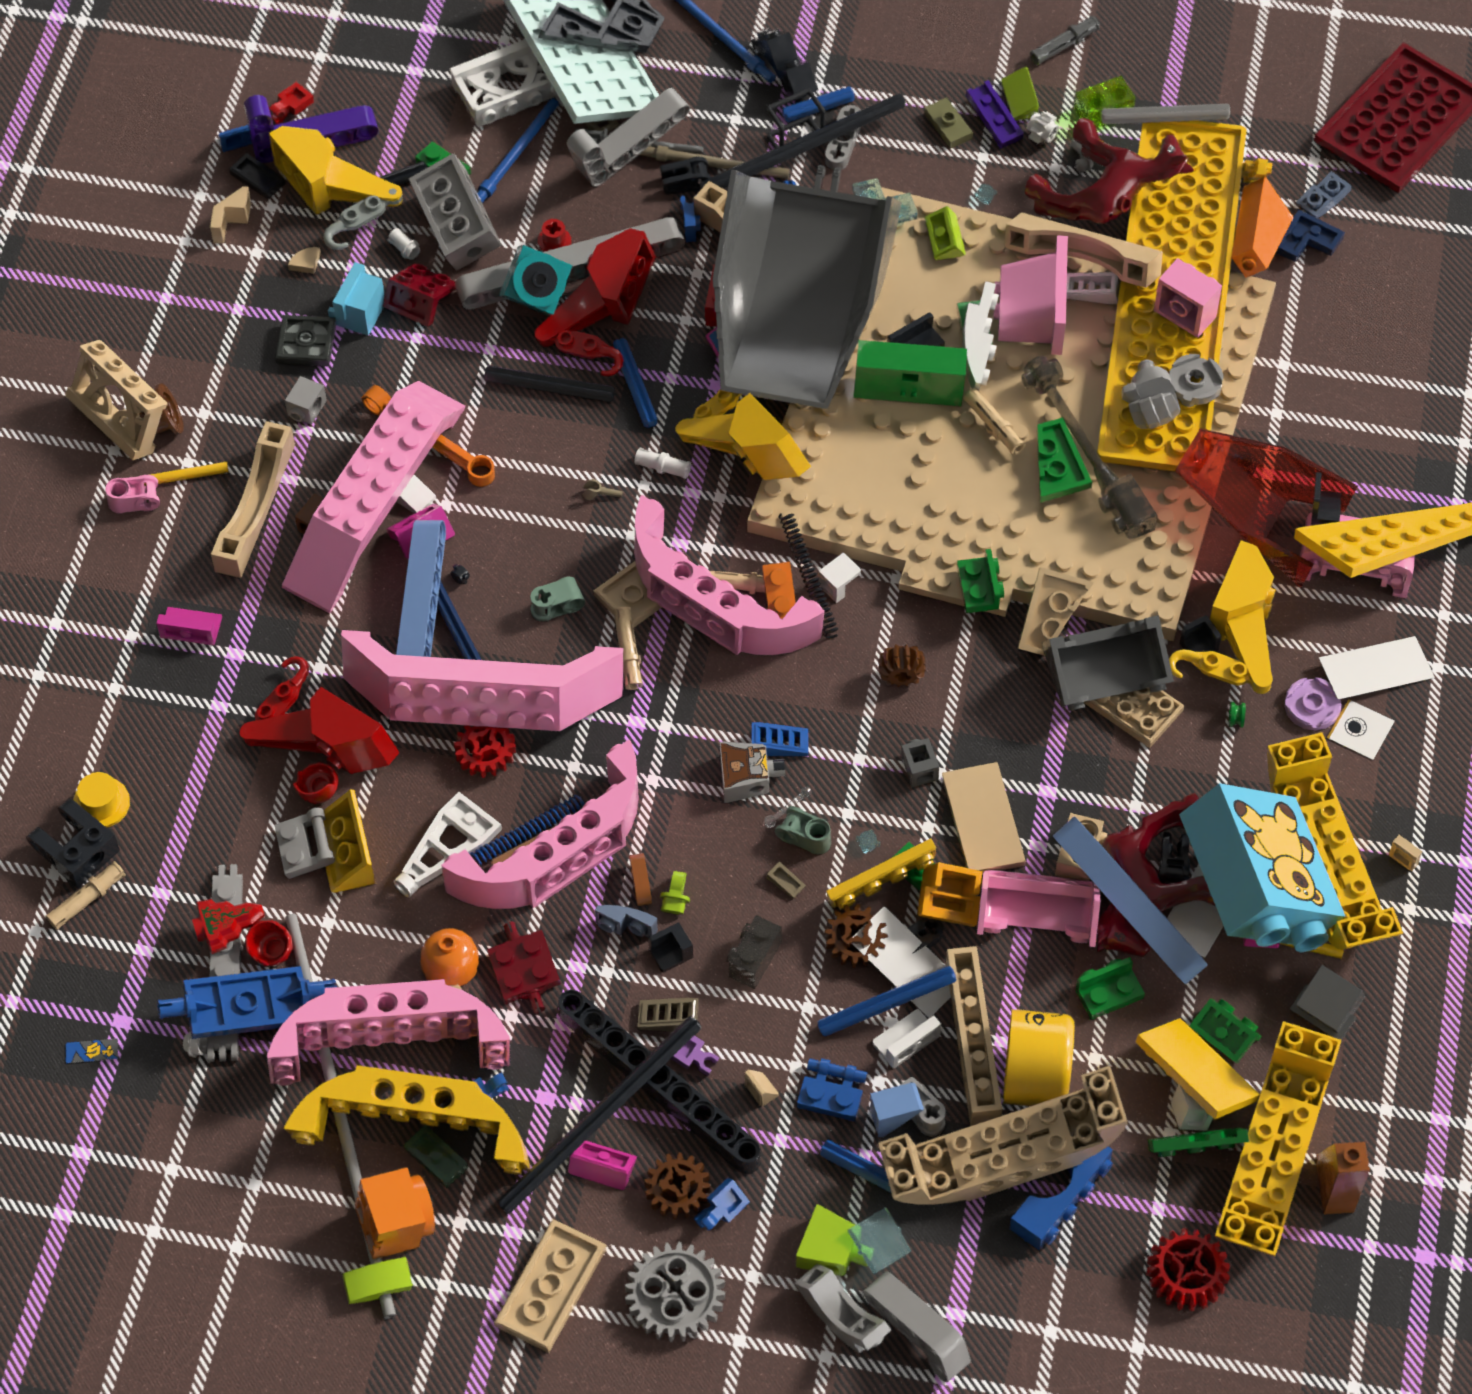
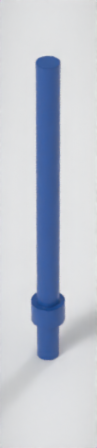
M675 0L747 63V67L753 73H758L769 83L774 82L776 75L765 66V62L757 55L753 56L691 0Z
M551 98L492 175L480 184L477 194L482 203L496 191V185L559 106V102L556 99Z

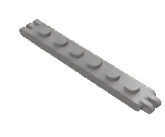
M237 864L230 865V875H226L225 865H219L218 875H213L212 900L215 903L228 901L234 906L242 904L243 876L242 874H237ZM242 931L238 939L227 944L226 949L212 954L210 951L209 977L241 973ZM239 1033L208 1037V1062L215 1061V1051H219L220 1061H226L227 1050H231V1060L238 1061Z

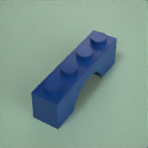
M1106 1147L1096 1155L1082 1161L1083 1164L1068 1168L1071 1182L1062 1193L1050 1198L1029 1196L1011 1218L1010 1230L1038 1250L1045 1243L1050 1245L1060 1231L1058 1227L1062 1221L1069 1222L1078 1208L1075 1205L1081 1198L1086 1200L1095 1188L1093 1182L1100 1175L1103 1178L1111 1169L1113 1162L1110 1160L1113 1149Z

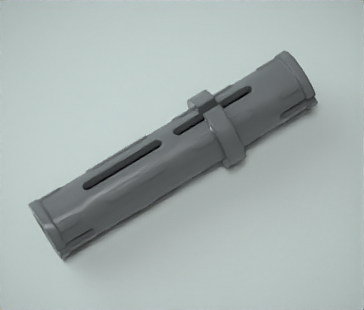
M1091 15L1077 25L1072 24L1068 26L1065 32L1029 52L1031 60L1035 65H1040L1073 44L1078 45L1083 41V38L1100 29L1098 20Z

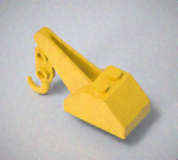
M720 389L715 396L695 410L693 419H684L676 425L675 430L683 442L738 455L740 458L745 457L746 460L743 464L750 473L754 475L757 472L764 480L799 477L811 467L791 435L751 393L738 402L741 394ZM736 406L735 412L733 414L723 415L728 410H731Z
M1240 541L1212 606L1210 620L1221 634V640H1228L1237 660L1213 651L1194 652L1185 649L1178 650L1169 658L1173 676L1182 678V673L1177 671L1175 665L1179 660H1186L1194 664L1203 674L1236 686L1249 683L1253 691L1258 694H1265L1270 690L1273 678L1264 619L1267 620L1270 614L1271 603L1276 589L1272 588L1274 576L1257 546Z

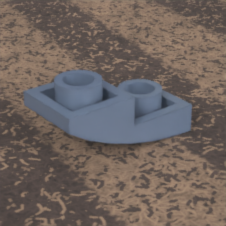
M1331 171L1317 186L1313 184L1296 202V205L1311 216L1319 218L1338 204L1351 191V185Z
M598 905L595 909L596 923L602 930L608 933L615 932L621 936L626 927H628L633 934L649 938L658 931L657 917L640 910L616 905Z

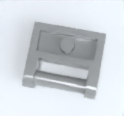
M313 808L307 814L274 825L284 873L288 879L331 865L335 861L333 851L329 850L323 823L325 814L322 808ZM313 826L318 853L314 857L307 833V827Z

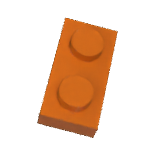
M790 562L762 565L767 608L776 612L780 619H783L796 603Z

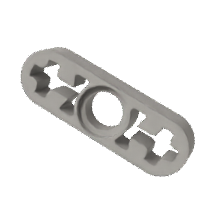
M854 105L845 106L840 110L837 121L861 109ZM860 128L846 133V135L851 137L848 141H840L837 138L829 141L825 152V163L828 168L832 170L840 168L842 170L848 165ZM837 149L840 150L841 156L838 159H833L837 155Z

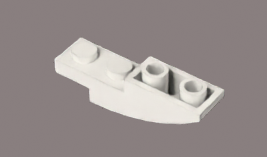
M985 282L980 304H968L963 326L962 348L967 349L966 374L971 388H977L978 390H980L981 385L986 386L990 370L985 369L987 360L993 361L996 345H992L994 335L989 334L992 319L987 317L989 309L995 310L999 295L994 294L996 284Z

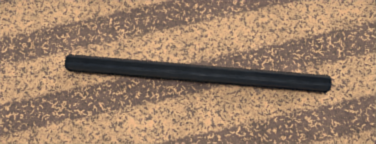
M901 93L895 94L731 169L751 177L906 106L905 98ZM731 169L700 182L699 189L701 190L708 181L722 189L729 186Z
M689 1016L498 1200L497 1203L501 1209L510 1214L701 1030L700 1023L692 1016Z

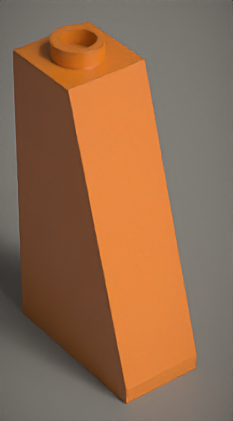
M1266 177L1245 185L1242 191L1231 258L1245 278L1268 268L1294 218Z

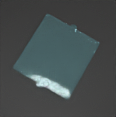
M887 1208L882 1209L847 1230L859 1249L858 1254L863 1256L873 1274L912 1252L901 1234V1227H897Z

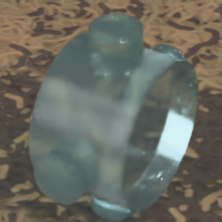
M981 184L978 193H974V197L978 198L982 203L989 204L993 200V195H997V190H993L990 185Z
M871 829L864 831L860 836H856L855 841L859 842V846L864 853L874 850L876 846H880V841H877V837Z

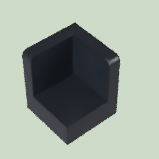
M1207 615L1183 626L1180 638V645L1183 649L1194 652L1213 651L1218 653L1221 634Z
M679 922L648 938L649 951L662 972H666L693 958V944Z

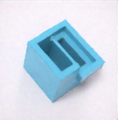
M354 262L333 301V308L330 307L328 310L329 317L336 318L337 326L369 336L384 308L385 294L382 278L367 274L363 264Z

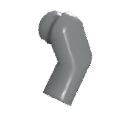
M1073 139L1071 147L1080 154L1081 158L1075 162L1077 171L1080 173L1086 170L1090 171L1094 165L1093 161L1082 156L1081 144Z

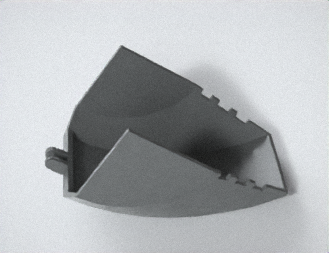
M818 165L814 188L750 177L731 169L713 273L714 304L717 319L716 332L719 347L720 389L722 391L744 395L751 393L756 397L828 409L881 292L890 261L902 202L890 196H887L886 200L839 193L840 168H835L832 173L830 191L822 190L825 177V166Z

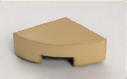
M306 248L296 253L288 263L289 270L315 274L321 254L320 248Z

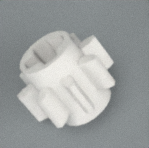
M1042 112L1041 115L1035 113L1027 124V130L1032 132L1029 138L1038 144H1044L1045 141L1051 142L1059 130V126L1054 123L1057 117L1049 112Z

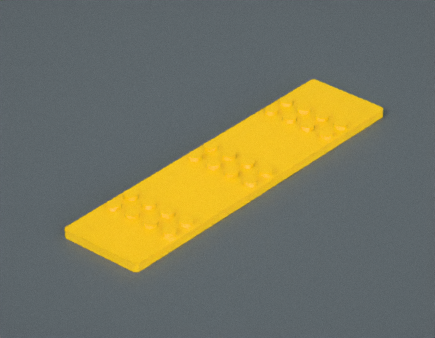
M1199 120L1142 123L1138 155L1154 159L1158 155L1162 140L1167 135H1173L1178 140L1184 155H1187V163L1193 167L1194 171L1177 174L1171 177V179L1152 182L1142 187L1132 201L1126 241L1163 251L1161 276L1178 258L1185 263L1191 264L1204 275L1214 278L1222 285L1216 318L1197 338L1154 311L1158 281L1161 276L1146 288L1121 280L1097 450V460L1100 462L1203 475L1206 472L1215 399L1209 403L1192 407L1182 405L1180 400L1177 399L1181 412L1172 421L1157 428L1141 429L1135 425L1129 410L1130 403L1122 399L1121 390L1124 386L1131 383L1132 377L1138 371V364L1143 360L1153 361L1155 366L1167 370L1168 374L1172 369L1173 363L1178 358L1188 354H1198L1200 358L1206 360L1210 358L1219 365L1247 131L1244 126ZM1191 376L1190 381L1200 383L1202 379H1196L1194 376Z

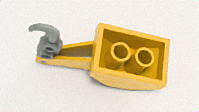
M281 126L269 133L275 166L316 215L329 209L332 200L357 202L355 205L344 210L339 218L325 230L323 238L326 246L334 250L347 248L348 243L337 244L332 240V237L342 231L356 230L376 219L385 212L386 206L396 207L402 203L403 196L400 186L385 181L333 155L335 147L328 137L324 138L318 130Z

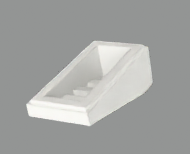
M1113 272L1067 273L1066 299L1118 304L1121 280ZM1074 282L1079 283L1078 290H1073ZM1085 284H1089V289H1085Z

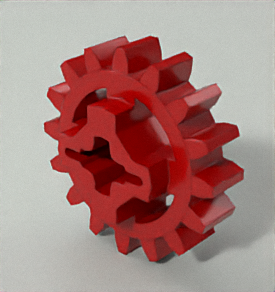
M464 725L465 733H457L458 741L454 742L456 761H461L462 770L469 768L470 775L474 776L479 771L482 778H485L487 772L497 776L496 770L498 768L505 772L507 770L506 762L513 763L516 744H514V734H510L509 728L470 727L469 725ZM498 738L503 742L504 747H502L501 743L497 741ZM466 749H469V752L473 754L472 757L467 753Z

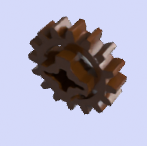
M856 904L854 910H850L845 905L843 914L836 910L833 914L834 920L828 919L826 927L829 929L825 930L824 938L829 940L826 941L825 947L826 949L833 948L831 954L833 959L838 956L842 957L841 965H844L848 960L851 961L852 968H856L857 962L860 961L864 967H867L869 962L868 954L871 953L873 956L878 957L879 954L875 949L877 947L884 949L886 946L880 942L881 938H888V934L881 932V929L887 926L886 923L879 924L874 944L868 936L869 929L873 925L870 921L873 916L870 915L871 907L869 906L865 911H860L859 904ZM864 926L862 930L863 937L854 936ZM838 928L843 935L840 941H838L836 934ZM853 944H861L863 948L869 946L865 956Z
M678 1153L677 1159H672L670 1154H666V1162L664 1163L657 1159L655 1161L657 1169L649 1168L648 1177L650 1178L645 1179V1188L648 1189L646 1191V1199H653L651 1208L654 1210L661 1207V1216L663 1217L668 1211L672 1212L673 1219H677L678 1213L682 1212L685 1218H689V1210L691 1209L697 1213L700 1212L699 1202L706 1204L708 1200L705 1193H710L711 1190L710 1184L707 1183L709 1181V1173H702L704 1164L701 1162L694 1165V1156L692 1155L687 1161L683 1160L682 1153ZM665 1173H667L665 1179L660 1180V1178H661ZM674 1178L676 1180V1183H678L679 1186L682 1187V1194H680L679 1189H677V1187L674 1185ZM692 1192H696L690 1199H688L689 1195Z

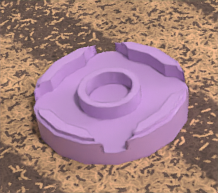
M1315 677L1308 680L1307 678H1302L1293 683L1286 693L1284 707L1287 716L1294 724L1303 729L1316 731L1326 729L1335 723L1340 715L1342 704L1341 700L1337 699L1331 683L1322 678Z

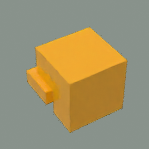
M939 862L924 868L917 911L918 916L972 927L977 926L981 897L976 895L980 893L982 871Z

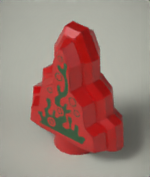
M212 899L196 903L199 917L192 919L198 942L206 940L211 953L215 954L226 949L229 942L239 938L242 930L255 925L265 914L262 904L242 903L234 906L228 901L215 903Z

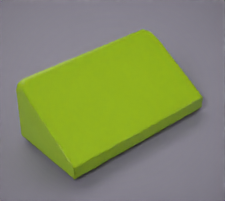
M1027 67L1021 68L1001 79L1008 107L1015 121L1031 118L1035 113H1038L1039 104Z
M948 206L925 216L935 260L966 255L957 216Z

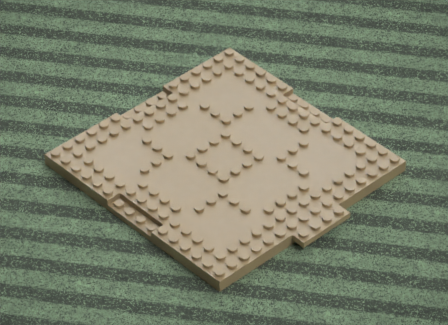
M869 184L865 197L886 200L887 196H890L902 203L883 286L859 340L887 342V337L890 334L931 312L934 316L932 327L945 341L944 347L962 348L963 334L962 330H960L957 303L981 300L985 282L994 284L995 281L1000 282L1001 265L1046 254L1028 255L1005 248L1006 224L1012 220L1011 218ZM948 206L957 216L966 255L935 260L925 216ZM1067 256V273L1112 272L1088 260ZM1230 271L1219 366L1223 372V381L1220 395L1214 401L1207 467L1203 475L1114 464L1097 460L1117 304L1066 299V326L1062 355L1051 354V343L998 341L999 319H993L994 310L989 309L988 318L992 319L990 332L994 335L992 345H996L993 361L987 360L985 369L990 370L986 386L981 385L979 392L1005 421H1009L1012 424L1013 431L1026 443L1021 453L1017 455L1011 454L1001 440H996L993 437V431L972 407L965 402V394L972 389L967 374L961 406L854 398L857 343L828 409L795 403L789 404L782 426L791 435L811 467L799 477L772 480L762 479L747 520V532L788 542L789 539L786 538L787 534L784 533L785 529L782 528L783 524L780 523L781 519L778 516L780 513H782L781 517L793 513L794 517L792 518L796 519L794 523L798 524L796 528L800 529L797 533L802 534L799 538H804L801 543H806L804 547L835 555H841L844 552L851 559L901 571L902 575L898 585L899 590L964 606L957 571V560L985 557V549H991L993 558H998L1000 573L997 575L998 582H1003L1004 598H1000L998 610L985 612L1006 617L1011 600L1029 604L1038 570L1041 567L1094 582L1075 612H1073V616L1117 626L1159 615L1164 639L1174 641L1273 299L1276 282L1252 276L1245 278L1243 274ZM1074 282L1073 290H1078L1079 283ZM1085 284V289H1089V284ZM1063 417L1092 480V488L1040 503L1037 424Z

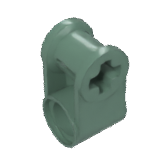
M564 577L556 582L538 586L531 592L530 596L532 603L531 615L534 619L542 622L574 613L585 605V599L573 577Z
M789 806L786 810L787 816L774 831L777 837L786 843L794 844L813 854L826 853L831 847L829 823L798 807ZM818 834L823 835V837L821 838H814L813 836Z

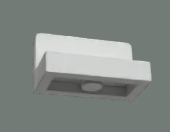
M916 1009L873 1039V1046L889 1065L895 1069L940 1037L941 1023L934 1015L927 1019L919 1009Z

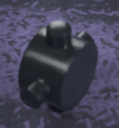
M453 565V570L450 572L452 578L459 584H467V580L470 577L469 572L462 565Z

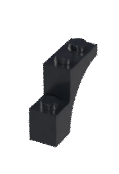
M768 28L757 33L758 37L750 40L753 50L760 52L771 64L787 97L805 89H810L812 92L819 90L809 61L799 60L790 32Z

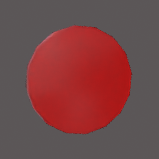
M550 219L543 223L542 232L538 236V246L543 252L571 245V236L565 230V225L561 220Z

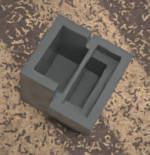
M1322 965L1310 984L1304 986L1290 1007V1010L1329 1036L1342 1041L1357 1019L1354 1014L1366 996L1361 989Z

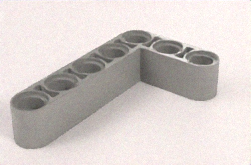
M669 88L599 144L584 129L577 130L567 141V147L576 168L594 187L603 184L683 120L689 113L690 106L673 88Z

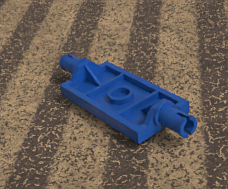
M301 966L190 979L183 981V998L157 1000V1010L160 1012L158 1013L159 1019L186 1015V1018L189 1019L192 1039L277 1029L282 1026L294 1011L308 1001L324 994L325 988H336L337 985L334 986L336 984L335 979L309 982L308 979L305 980Z

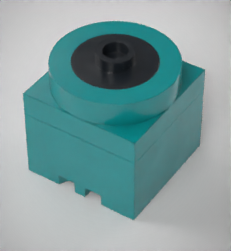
M525 245L518 246L499 296L547 316L554 315L573 265Z

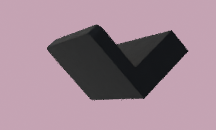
M931 312L887 337V342L945 346V341L932 327L934 316Z
M1316 472L1311 526L1340 522L1341 493L1320 491L1322 476L1320 472Z

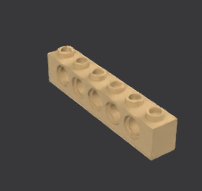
M977 946L947 949L946 966L953 968L957 978L956 982L949 985L970 1127L1001 1117L1002 1104Z

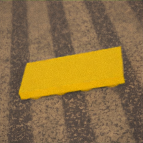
M932 838L827 890V899L831 907L836 908L839 906L840 910H843L845 905L850 907L855 904L856 897L864 893L866 897H869L882 890V884L890 880L892 884H895L908 877V871L916 867L918 871H921L931 866L936 856V846Z
M1181 1018L1138 1034L1136 1043L1145 1051L1146 1055L1152 1058L1168 1076L1172 1077L1214 1119L1257 1102L1260 1094Z

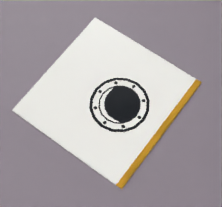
M1348 699L1327 738L1370 759H1374L1395 721Z

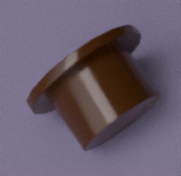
M160 383L155 386V392L167 402V406L162 411L155 435L169 429L177 435L181 434L184 425L180 409L170 390ZM139 413V417L144 419L145 413Z

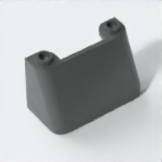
M1159 615L1104 629L1073 634L1065 638L1063 636L1042 642L1044 655L1062 707L1068 706V711L1085 708L1084 702L1141 689L1149 688L1150 693L1166 690V684L1174 682Z

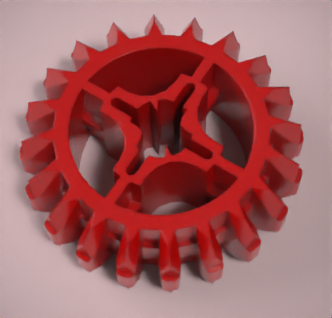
M1184 1228L1181 1230L1180 1236L1172 1230L1169 1233V1239L1162 1236L1159 1238V1245L1152 1246L1151 1253L1153 1255L1148 1256L1147 1264L1150 1267L1147 1268L1146 1275L1152 1277L1149 1282L1150 1288H1158L1156 1291L1157 1298L1164 1295L1167 1296L1165 1302L1167 1306L1172 1304L1173 1301L1178 1302V1310H1182L1184 1304H1188V1308L1192 1312L1195 1310L1196 1303L1202 1309L1207 1307L1208 1301L1215 1303L1218 1299L1217 1294L1222 1295L1225 1292L1226 1287L1224 1284L1228 1283L1230 1278L1226 1273L1230 1269V1264L1224 1262L1227 1254L1226 1252H1218L1220 1248L1219 1241L1210 1244L1211 1236L1206 1234L1204 1238L1198 1237V1229L1194 1230L1193 1235H1188V1231ZM1178 1251H1191V1253L1181 1254ZM1201 1257H1204L1209 1263L1213 1276L1207 1273V1269L1201 1265ZM1194 1262L1192 1268L1193 1271L1191 1270L1190 1273L1186 1272V1274L1182 1278L1184 1272L1183 1269H1186V1267H1190L1191 1264ZM1163 1263L1169 1266V1270L1175 1274L1176 1280L1174 1283L1166 1275ZM1188 1285H1195L1199 1288L1186 1289L1185 1287Z

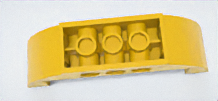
M1321 732L1268 745V773L1271 793L1296 797L1346 916L1327 930L1328 941L1337 949L1344 950L1402 935L1403 931L1393 907L1382 910L1328 776L1332 755Z
M1283 1021L1248 1131L1249 1142L1244 1144L1215 1237L1275 1257L1341 1044L1340 1039Z
M356 1065L355 1071L339 1075L321 1084L309 1093L294 1109L284 1126V1129L291 1135V1138L296 1139V1143L304 1145H314V1141L323 1142L329 1107L332 1108L333 1112L350 1114V1109L362 1112L361 1115L372 1118H379L380 1113L391 1116L392 1120L409 1122V1118H417L421 1120V1124L438 1126L439 1122L451 1124L450 1128L458 1130H468L469 1126L480 1128L482 1133L498 1134L494 1159L504 1169V1172L521 1175L522 1170H530L527 1150L516 1127L505 1111L491 1097L484 1094L478 1084L473 1081ZM392 1090L389 1098L381 1100L382 1095L386 1091ZM422 1095L418 1103L411 1104L414 1096ZM452 1099L448 1107L440 1108L444 1100Z

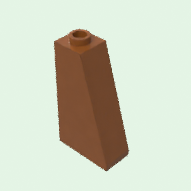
M1336 1143L1315 1157L1323 1213H1354L1370 1172L1366 1143Z

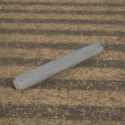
M1229 104L1109 108L1102 110L1101 120L1103 124L1221 120L1230 117Z

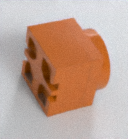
M408 1168L360 1179L359 1191L357 1192L358 1197L354 1206L372 1260L419 1248L422 1237L434 1233L433 1202L420 1175L410 1177Z

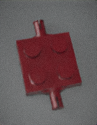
M509 922L513 932L510 931L508 923H506L503 928L508 940L503 944L487 949L504 1001L508 1004L519 999H529L533 1013H539L536 1002H538L540 1011L543 1012L545 1006L540 994L549 988L561 984L543 931L541 929L525 936H519L515 922Z

